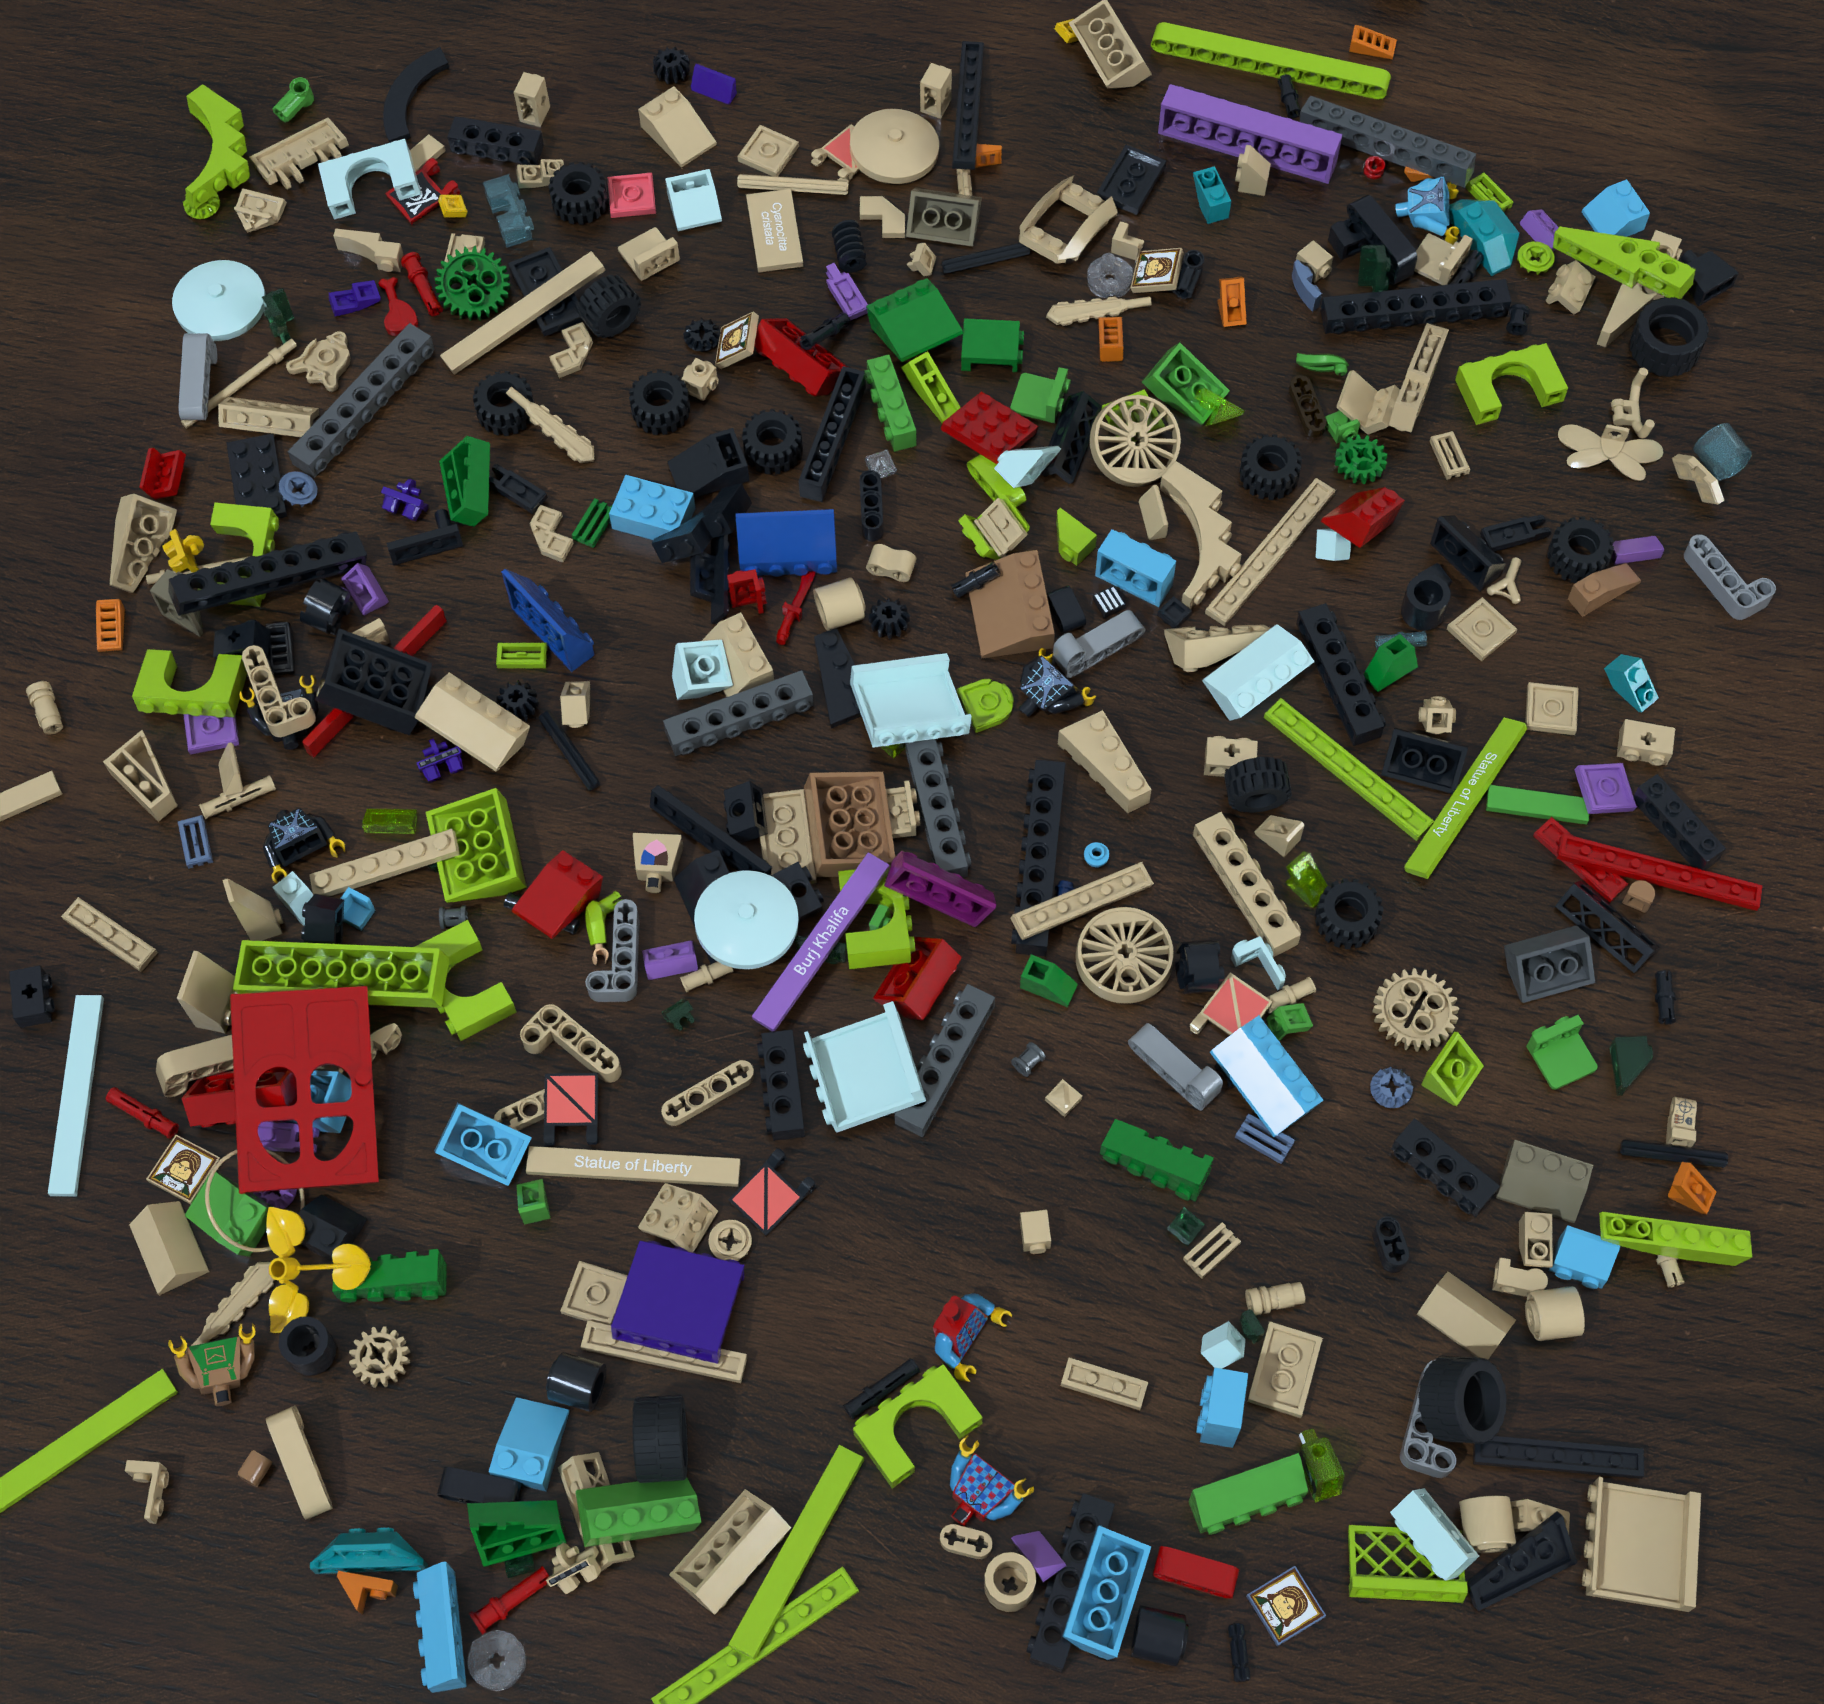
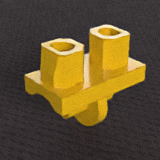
M176 529L169 532L172 540L162 547L170 558L168 563L175 573H181L187 568L192 573L198 571L199 568L194 555H198L203 550V540L195 535H188L183 540Z

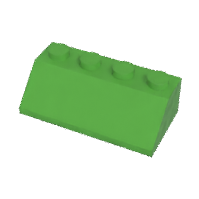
M1297 1453L1194 1489L1188 1502L1200 1534L1207 1531L1209 1535L1216 1534L1225 1529L1224 1525L1232 1522L1235 1523V1526L1249 1522L1251 1520L1250 1516L1260 1513L1263 1517L1275 1513L1278 1506L1287 1504V1507H1293L1302 1503V1498L1308 1493L1301 1457Z
M687 1477L681 1481L647 1483L636 1481L575 1491L584 1547L694 1531L701 1523L697 1495Z

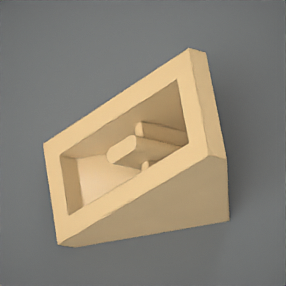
M1270 815L1257 828L1255 834L1285 857L1301 840L1304 824L1302 821Z

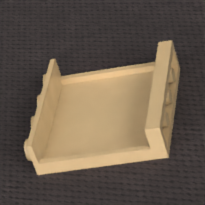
M1598 1477L1593 1482V1485H1589L1587 1496L1588 1501L1592 1502L1591 1513L1588 1512L1586 1517V1529L1590 1530L1589 1541L1586 1540L1584 1546V1557L1588 1558V1568L1584 1569L1582 1575V1586L1586 1587V1595L1690 1612L1696 1607L1701 1493L1689 1492L1686 1495L1607 1483L1603 1482V1477Z

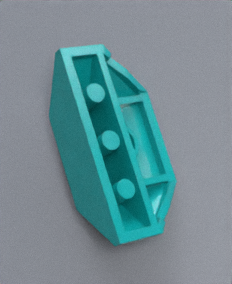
M1461 199L1450 204V223L1459 229V235L1462 238L1464 235L1473 238L1470 249L1479 251L1476 257L1480 253L1483 254L1484 259L1481 264L1488 273L1493 276L1510 268L1519 232L1495 200Z
M360 1528L349 1529L348 1533H340L310 1562V1570L315 1574L338 1573V1571L349 1573L422 1571L428 1568L425 1560L397 1532H394L393 1528H377V1532L366 1533L365 1529Z

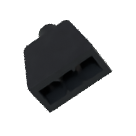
M1688 250L1681 257V261L1684 264H1688L1696 270L1693 285L1689 288L1688 292L1698 306L1732 288L1738 276V272L1712 251H1708L1698 257L1692 250Z

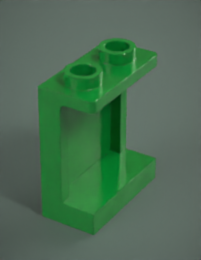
M964 318L961 371H971V363L1012 365V372H1017V365L1022 364L1023 350H1018L1019 345H1023L1024 331H1019L1020 321Z

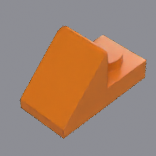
M1244 278L1219 279L1220 299H1218V306L1223 327L1247 324Z
M1687 1162L1681 1163L1668 1193L1670 1199L1706 1215L1716 1195L1715 1189L1691 1163Z
M338 1571L337 1578L360 1614H363L368 1592H370V1597L380 1600H386L387 1596L396 1597L398 1585L393 1580Z

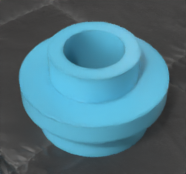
M1091 843L1084 850V859L1092 867H1101L1109 859V850L1102 843ZM1094 851H1098L1101 853V855L1094 856L1092 853Z

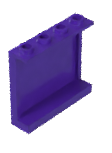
M639 1241L611 1325L612 1339L718 1364L721 1356V1344L741 1280L744 1281V1265L732 1259H717L706 1253H691L681 1247H665L655 1241Z

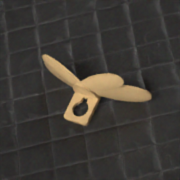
M1565 425L1558 431L1559 440L1565 446L1577 451L1567 458V464L1571 468H1588L1609 459L1623 475L1632 480L1641 481L1646 477V471L1640 464L1655 462L1663 455L1662 446L1654 440L1637 439L1625 442L1629 429L1624 427L1606 425L1601 437L1578 425ZM1615 431L1620 432L1621 434L1613 436L1610 432Z

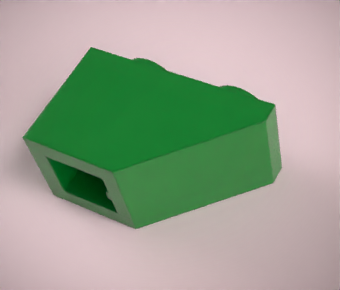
M1401 634L1382 644L1363 674L1365 680L1379 692L1416 669L1418 664L1415 647Z
M1032 954L1023 970L1020 981L1021 989L1065 1007L1069 1006L1078 986V983L1056 964Z

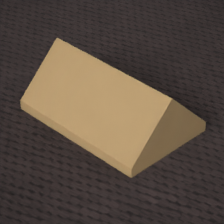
M180 1201L147 1205L129 1224L158 1295L164 1294L209 1272Z
M1448 1271L1417 1313L1418 1316L1475 1357L1487 1360L1516 1321L1512 1316Z

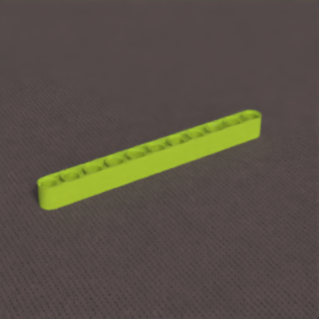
M1165 22L1157 24L1151 41L1152 49L1159 53L1275 78L1288 74L1292 77L1293 82L1372 99H1383L1386 96L1391 79L1390 73L1381 68Z

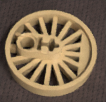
M1143 395L1126 396L1109 403L1095 418L1090 432V449L1096 465L1109 479L1125 486L1139 487L1157 481L1176 461L1180 450V430L1173 414L1161 402ZM1133 401V406L1127 409L1125 402ZM1140 402L1148 404L1147 407L1145 408L1142 405H1140ZM1115 405H1119L1121 413L1123 415L1122 420L1111 409ZM1154 407L1160 414L1147 425V420ZM1131 412H1136L1139 415V423L1132 421ZM1107 414L1120 429L1103 422L1104 416ZM1164 416L1169 425L1147 433ZM1099 428H1103L1120 437L1098 436ZM1171 430L1173 439L1151 438ZM1134 437L1135 440L1139 441V444L1135 445L1131 438ZM1098 442L1120 444L1100 452ZM1153 444L1173 445L1172 453ZM1123 449L1108 464L1102 457L1111 452ZM1152 452L1169 459L1167 465L1164 466ZM1127 453L1122 464V467H1112L1124 454ZM1132 458V468H1127ZM1147 458L1154 464V466L1157 469L1150 468ZM1139 459L1143 468H1139Z
M1118 907L1101 912L1087 923L1078 940L1075 958L1077 970L1082 981L1093 993L1105 1000L1126 1004L1146 1000L1164 987L1172 972L1174 952L1171 937L1167 929L1157 918L1140 909ZM1145 925L1132 940L1136 926ZM1124 927H1130L1127 940L1125 939ZM1113 928H1118L1119 937ZM1151 928H1153L1157 932L1149 938L1141 941ZM1105 929L1110 938L1099 930ZM1088 934H1091L1102 943L1087 940L1086 937ZM1162 939H1163V941H1164V943H1165V945H1166V946L1148 947V946H1150V945H1152V944H1154V943H1156V942H1158V941H1160V940H1162ZM1083 947L1099 952L1082 954L1081 949ZM1168 954V961L1151 956ZM1102 961L1088 969L1084 965L1085 962ZM1148 965L1163 968L1165 971L1160 975ZM1109 967L1098 982L1092 977V975ZM1140 970L1156 982L1149 986ZM1114 973L1115 982L1113 989L1103 986ZM1131 977L1134 979V982L1126 983L1122 978Z

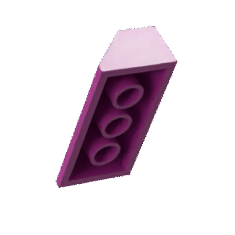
M901 851L892 860L884 884L887 888L973 927L978 926L996 908L993 892L985 889L980 884H974L963 879L959 874L945 871L937 864L921 860L910 852Z

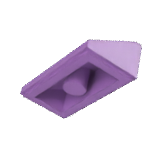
M1542 209L1528 211L1520 221V225L1535 242L1544 243L1552 251H1555L1556 249L1553 248L1554 234L1559 227Z
M1656 536L1614 541L1612 545L1614 550L1611 557L1614 565L1658 559L1662 557L1664 547Z
M357 563L341 578L362 615H366L389 602L368 566Z
M693 941L642 951L648 980L698 970Z
M1040 1531L1011 1537L1018 1551L1031 1562L1036 1574L1043 1582L1066 1566L1065 1562Z

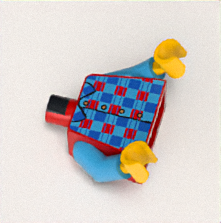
M976 1293L964 1295L962 1298L955 1295L952 1296L949 1302L944 1305L943 1311L933 1326L936 1339V1354L951 1369L955 1368L954 1375L956 1379L970 1382V1380L966 1377V1372L976 1374V1369L974 1366L961 1364L960 1361L988 1320V1316L991 1315V1320L1003 1327L1007 1326L1001 1321L1003 1314L1012 1317L1010 1311L1000 1307L994 1308L995 1305Z
M968 1435L965 1436L959 1444L960 1451L951 1468L950 1487L953 1491L952 1498L960 1504L951 1517L961 1526H965L973 1515L982 1522L987 1519L994 1521L1011 1515L1023 1501V1497L1034 1492V1487H1030L1025 1492L1022 1489V1484L1026 1481V1478L1014 1484L974 1453L971 1457V1454L978 1448L979 1442L977 1440L973 1448H970L966 1445Z

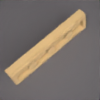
M79 897L61 916L67 923L140 972L144 970L158 953L155 948Z

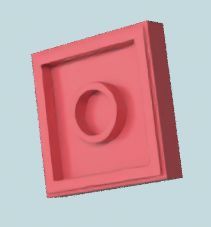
M652 173L607 177L611 218L656 214Z

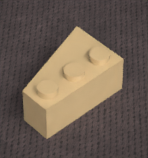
M143 730L103 761L110 774L158 822L178 806Z

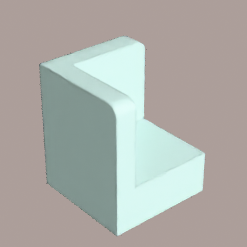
M1331 528L1317 529V559L1332 561L1350 559L1351 542Z
M1228 1321L1203 1335L1201 1354L1214 1368L1222 1369L1244 1357L1246 1339Z

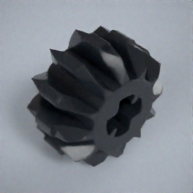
M666 46L665 51L658 50V54L654 56L653 72L659 81L665 80L667 85L674 81L677 85L678 80L684 81L686 75H689L690 60L683 49L678 50L676 46L673 49H668Z
M888 596L886 602L879 599L877 606L872 605L868 621L871 624V630L873 632L878 631L880 638L886 634L890 640L892 634L900 637L901 631H907L910 614L907 613L906 604L900 605L899 599L891 602Z
M517 680L513 686L508 682L507 689L500 688V695L496 696V703L516 717L523 718L526 722L528 714L535 716V708L538 707L539 702L536 699V691L531 689L528 682L521 685V682Z

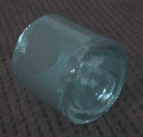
M1729 423L1720 424L1706 432L1693 448L1696 455L1717 480H1723L1736 475L1747 465L1752 456L1751 450Z

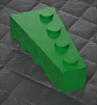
M1115 1119L1101 1145L1100 1154L1103 1155V1158L1111 1164L1116 1165L1119 1163L1127 1167V1170L1135 1176L1143 1175L1151 1179V1182L1157 1187H1167L1175 1191V1194L1181 1199H1191L1196 1202L1210 1174L1214 1157L1205 1154L1203 1158L1195 1156L1193 1154L1194 1150L1183 1145L1182 1148L1177 1149L1166 1138L1161 1136H1155L1153 1139L1149 1138L1147 1131Z
M439 1249L429 1250V1255L425 1256L418 1255L419 1252L413 1251L406 1252L405 1258L385 1254L379 1256L377 1261H372V1258L369 1257L371 1269L359 1287L352 1290H343L333 1281L332 1292L337 1299L347 1303L356 1302L360 1298H367L368 1301L380 1302L384 1298L393 1297L398 1301H408L411 1297L436 1300L438 1296H446L447 1263Z

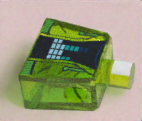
M1314 1429L1301 1432L1299 1437L1302 1445L1299 1455L1314 1502L1340 1495L1345 1474L1327 1437L1318 1439Z

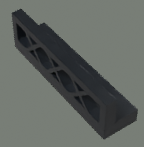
M1085 391L1070 395L1066 400L1048 447L1059 446L1061 450L1042 471L1041 474L1044 477L1056 473L1068 484L1074 482L1090 441L1093 422L1102 410V406ZM1086 405L1093 409L1091 417L1087 416ZM1080 422L1083 423V427L1085 430L1083 436H1080V432L1078 429V425ZM1072 441H1075L1076 443V455H1073L1072 449L1070 446ZM1064 460H1068L1069 473L1062 469Z
M1581 880L1573 883L1555 905L1557 909L1634 974L1660 948V946ZM1573 895L1580 901L1581 911L1572 912L1564 904ZM1586 914H1596L1600 918L1601 928L1592 929L1588 926ZM1606 931H1616L1620 935L1621 945H1611L1607 942ZM1626 948H1636L1643 954L1636 964H1633L1627 958Z

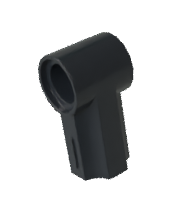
M1190 250L1184 255L1177 288L1173 290V293L1179 298H1191L1198 279L1202 275L1204 256L1197 250Z

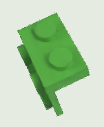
M1059 367L1055 380L1028 373L1021 374L1010 409L1022 416L1055 423L1058 412L1063 410L1064 393H1068L1071 380L1067 379L1068 369Z
M1579 1015L1572 1018L1565 1016L1557 1020L1554 1026L1549 1028L1542 1026L1532 1032V1036L1526 1046L1550 1088L1554 1090L1588 1076L1598 1068L1578 1034L1584 1024Z

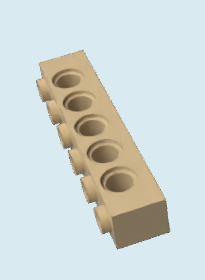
M1219 812L1195 824L1194 838L1256 935L1260 936L1264 943L1270 945L1273 957L1298 945L1301 936V929L1295 920L1292 921L1288 916L1285 903L1281 899H1277L1272 883L1268 879L1265 880L1261 874L1259 863L1248 854L1245 841L1242 838L1239 839L1235 834L1232 821L1229 818L1226 819L1223 813ZM1218 840H1224V841H1226L1228 844H1227V845H1220V844L1217 843V841H1218ZM1236 860L1240 862L1241 865H1232L1230 861ZM1243 881H1251L1254 885L1247 886ZM1263 901L1267 906L1261 907L1256 902ZM1270 922H1277V923H1279L1281 926L1278 927V928H1275V927H1272L1269 923H1270Z

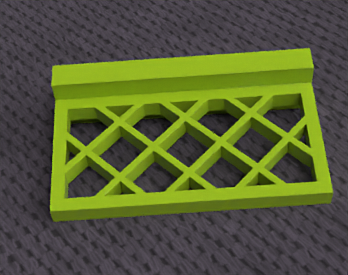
M1348 1526L1349 1597L1464 1602L1468 1593L1467 1582H1465V1570L1458 1576V1579L1445 1581L1433 1572L1432 1564L1410 1543L1412 1540L1410 1537L1407 1539L1403 1537L1409 1535L1398 1527ZM1355 1534H1366L1373 1543L1363 1550L1355 1542ZM1387 1535L1395 1536L1402 1543L1393 1552L1381 1541ZM1376 1545L1388 1555L1379 1565L1368 1555ZM1404 1547L1417 1557L1408 1566L1396 1556ZM1362 1558L1374 1568L1369 1575L1356 1574V1564ZM1391 1559L1403 1570L1398 1576H1390L1382 1569ZM1419 1561L1431 1571L1426 1578L1418 1577L1411 1570Z

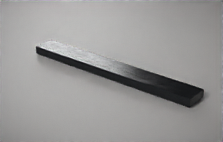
M962 41L952 169L975 170L984 42Z

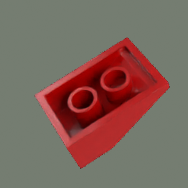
M562 850L546 864L512 908V912L553 939L581 914L591 901H595L600 896L603 876Z

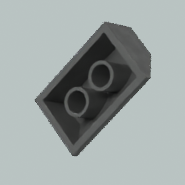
M1577 925L1504 945L1507 969L1522 1003L1595 983L1590 937Z

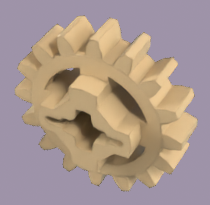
M383 1326L381 1332L378 1333L376 1328L372 1327L371 1335L368 1336L367 1333L362 1332L363 1340H354L357 1349L350 1350L349 1353L355 1359L349 1361V1364L352 1368H356L353 1373L356 1377L361 1376L360 1380L363 1384L368 1383L370 1380L373 1388L377 1387L378 1382H382L384 1387H388L389 1379L396 1383L398 1382L396 1374L406 1373L402 1366L403 1364H410V1360L404 1356L410 1353V1349L404 1346L406 1341L403 1337L398 1338L399 1334L396 1330L389 1334L387 1327ZM384 1340V1341H386V1342H385V1343H377L376 1341ZM367 1348L366 1356L362 1358L364 1351ZM374 1350H377L378 1353H381L385 1364H382V1362L377 1359ZM397 1356L396 1362H395V1364L392 1366V1364H393V1359H394V1357ZM382 1371L384 1373L374 1374L373 1372Z

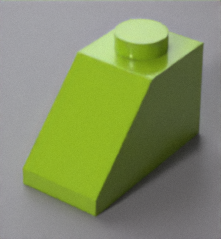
M1059 508L1056 519L1058 550L1064 560L1071 561L1078 566L1096 548L1097 535L1062 508Z

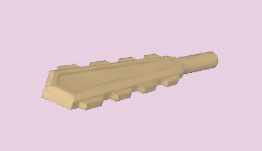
M1108 297L1106 300L1096 298L1088 302L1085 300H1077L1074 303L1058 302L1057 305L1051 307L1046 318L1056 325L1061 324L1065 326L1071 325L1075 321L1080 323L1086 322L1090 318L1097 320L1106 315L1113 317L1118 316L1127 309L1151 306V297L1129 300Z
M512 386L509 388L506 394L523 407L530 417V421L535 426L539 425L547 437H552L554 443L560 449L564 448L572 460L579 463L594 461V446L591 445L589 439L585 436H579L573 427L563 424L562 419L557 415H551L549 409L544 405L539 406L536 403H532Z
M257 1262L255 1266H250L244 1273V1279L232 1287L231 1295L228 1298H223L218 1304L219 1309L217 1312L211 1313L207 1317L202 1334L191 1346L209 1343L210 1340L217 1338L219 1335H225L230 1330V1324L238 1322L244 1316V1310L252 1308L259 1301L258 1297L262 1293H267L274 1286L273 1282L275 1280L269 1274L271 1262Z

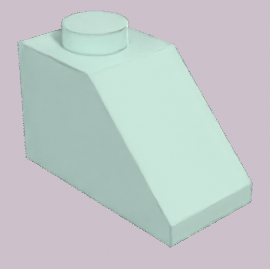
M292 871L274 885L273 889L278 899L304 926L305 917H302V909L305 902L312 898L313 893Z

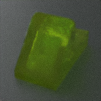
M1206 388L1198 389L1194 397L1200 401L1199 405L1207 410L1214 409L1206 426L1241 416L1245 411Z
M1303 851L1286 866L1291 876L1286 881V884L1310 907L1314 908L1328 885L1311 854Z

